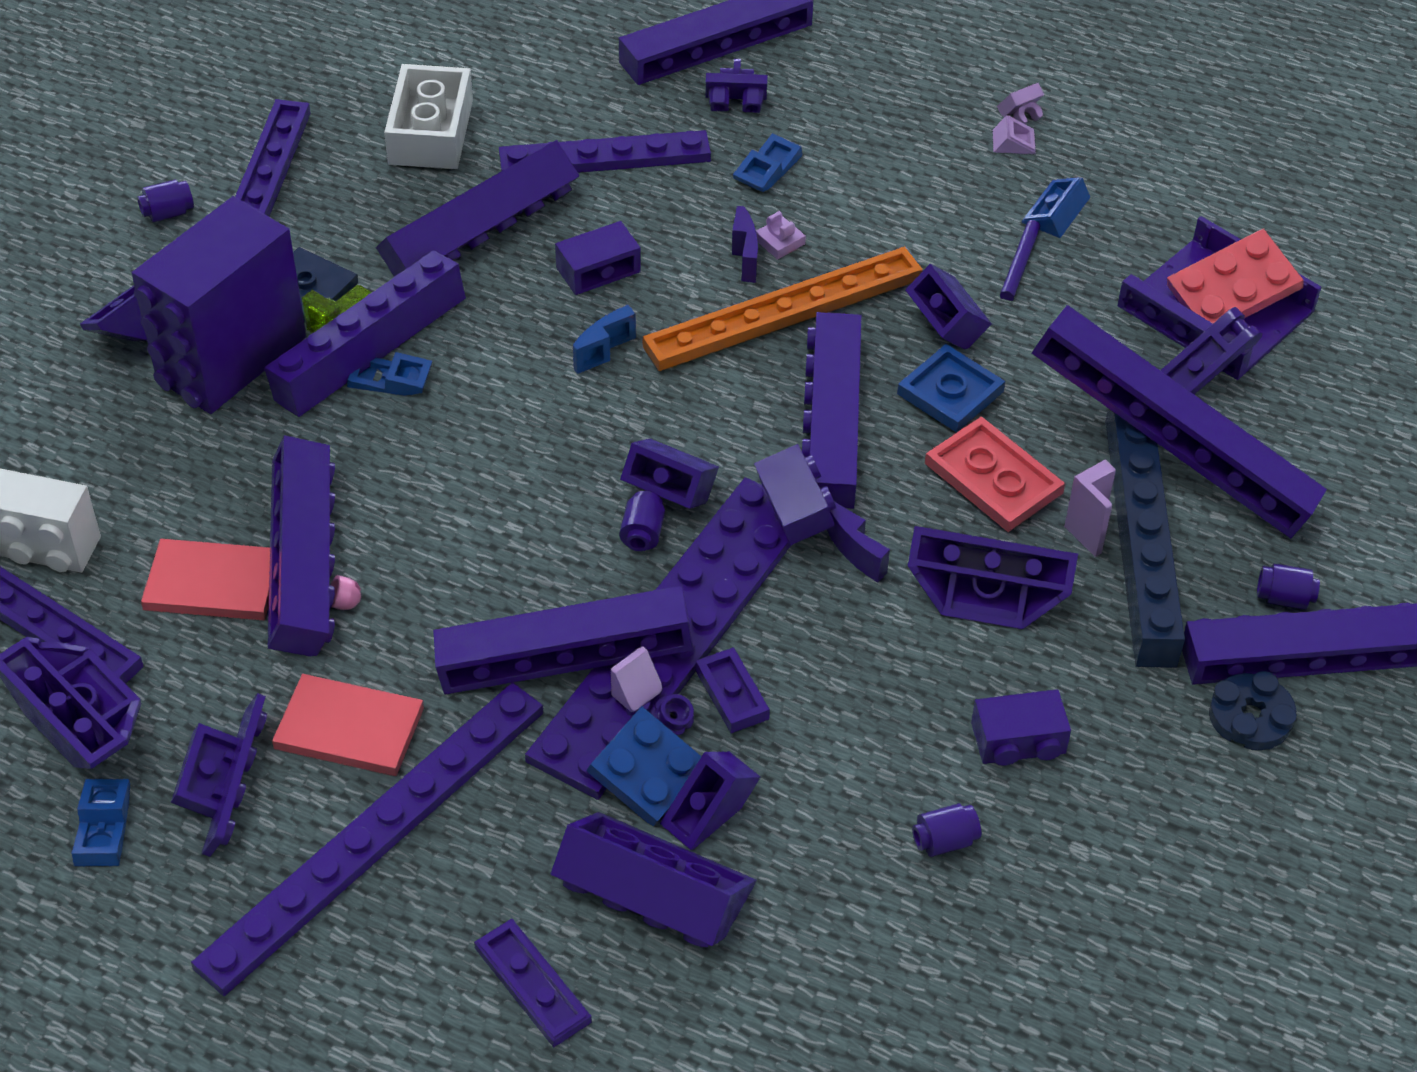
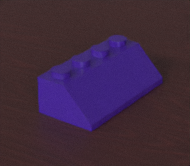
M600 812L567 825L550 874L563 880V886L571 891L583 894L591 892L602 897V902L606 906L618 911H627L628 909L643 915L642 920L646 924L659 929L670 927L683 933V938L687 942L700 947L714 946L726 937L756 883V879Z

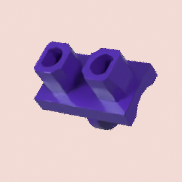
M735 58L734 68H720V73H706L705 98H709L710 110L726 112L729 111V99H743V112L760 113L763 100H767L768 75L754 74V69H741V59Z

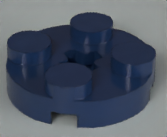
M1260 671L1256 674H1236L1218 682L1213 692L1209 717L1215 730L1229 742L1232 739L1237 743L1244 744V748L1266 750L1274 748L1285 741L1293 729L1297 711L1292 696L1279 684L1277 677L1270 672ZM1246 705L1258 707L1261 710L1259 717L1255 718L1252 713H1244L1243 710H1245Z

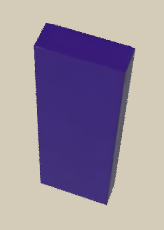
M512 918L474 942L476 951L553 1048L592 1023V1016Z

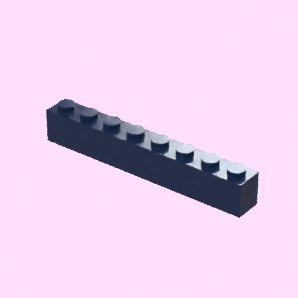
M1108 409L1105 423L1110 463L1116 469L1113 488L1135 667L1177 668L1185 637L1158 444Z

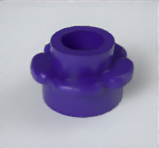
M671 694L662 697L655 704L656 711L653 713V716L676 735L683 734L685 729H689L693 725L694 709L686 697L679 694ZM670 713L675 714L677 718H671Z

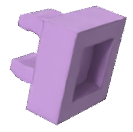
M1039 83L1009 94L997 108L1003 117L1013 114V118L1023 124L1028 122L1024 112L1029 113L1031 118L1036 121L1043 116L1042 109L1036 102L1044 96V93Z
M780 211L767 218L766 226L756 230L758 243L777 260L805 245L806 235L798 230L792 221L789 222L785 219Z

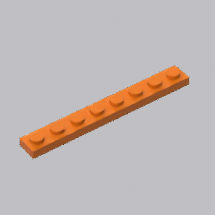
M904 246L643 336V348L658 371H662L816 317V312L828 313L911 284L921 274L923 269Z

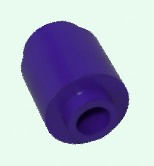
M174 179L142 188V195L137 196L142 216H149L152 223L184 215L186 210L194 208L192 194L186 180L178 182Z
M639 491L626 503L619 537L626 546L634 551L653 549L659 542L665 508L662 499L657 494L650 491Z
M1275 563L1272 564V567L1262 566L1257 584V598L1266 599L1267 604L1306 610L1309 602L1316 603L1320 579L1313 578L1312 569Z
M960 803L919 814L917 816V824L912 826V834L918 850H926L929 857L972 846L973 841L980 839L982 835L981 824L972 805L962 806Z

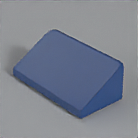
M1083 178L1052 180L1023 218L1022 223L1027 224L1029 220H1035L1039 222L1041 231L1061 238L1090 199V194Z

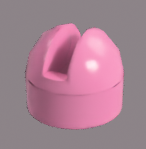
M335 576L331 583L335 587L332 608L349 610L356 607L361 600V589L358 583L347 577Z

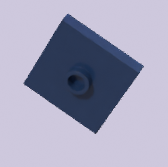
M298 247L293 254L304 323L314 327L359 283L358 274Z

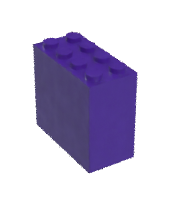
M235 196L229 198L131 272L135 286L134 295L139 303L142 316L141 324L146 333L147 350L152 359L155 381L165 391L173 390L181 395L190 407H200L210 415L263 373L265 366L307 337L290 229Z

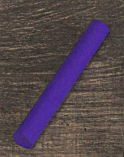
M1029 220L1026 224L1002 287L1001 299L1014 300L1041 227L1039 222L1035 220Z

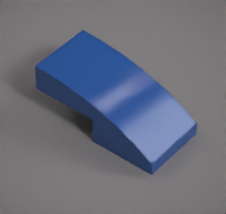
M772 133L758 152L750 151L734 172L733 178L761 192H765L803 155L802 147Z
M629 305L605 315L578 337L573 344V366L577 374L610 361V348L636 338V313Z
M395 352L392 361L375 358L370 361L371 366L362 373H360L359 368L349 375L347 387L403 396L419 394L423 392L432 367V360ZM378 369L381 371L382 377L379 381H373Z
M85 779L77 808L80 823L71 853L74 866H119L129 808V779Z

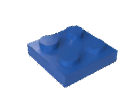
M945 344L898 384L897 394L957 433L1004 392L1006 381Z
M641 706L589 765L586 771L644 821L654 826L675 800L700 760L701 755Z

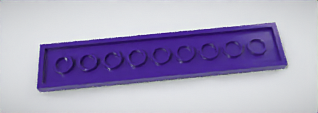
M744 477L656 588V590L682 585L693 650L651 658L662 685L661 693L643 705L652 715L656 711L655 704L659 699L681 692L696 672V660L709 655L791 547L763 486L751 479ZM617 664L593 668L525 753L526 763L596 800H599L607 788L586 770L637 712L629 711L611 694V668Z

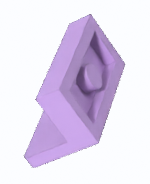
M1106 459L1074 476L1064 526L1095 557L1102 553L1112 509V503L1109 499L1116 469Z

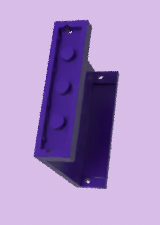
M1200 216L1197 219L1193 240L1144 281L1132 274L1122 281L1117 306L1186 348L1213 323L1180 304L1167 286V277L1241 239ZM1299 274L1304 280L1303 289L1244 318V321L1249 326L1254 325L1262 333V337L1252 348L1245 350L1222 371L1239 380L1315 311L1321 286ZM1228 331L1223 336L1228 343L1237 337L1233 331Z

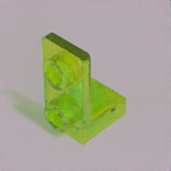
M357 285L335 302L331 298H325L312 289L302 297L306 329L311 333L316 332L372 292L361 285Z

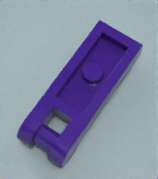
M1233 307L1160 371L1195 395L1240 354L1252 348L1261 339L1262 333L1254 325L1249 326L1244 321L1245 315L1237 307ZM1228 331H1233L1237 337L1228 343L1223 336Z

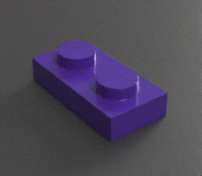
M734 647L696 660L695 671L730 733L769 720L770 709Z

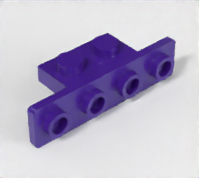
M259 693L255 695L246 708L237 737L198 723L193 731L171 800L172 804L212 818L202 850V854L211 857L220 844L224 846L228 844L236 821L230 819L233 808H238L244 796L246 784L241 782L243 772L250 770L257 752V748L251 746L254 736L258 737L267 719V713L262 711L266 696Z

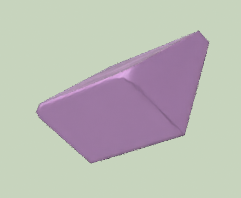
M1006 115L993 129V152L1035 154L1034 129Z
M643 646L611 668V694L631 712L637 711L662 691L659 676L647 649Z

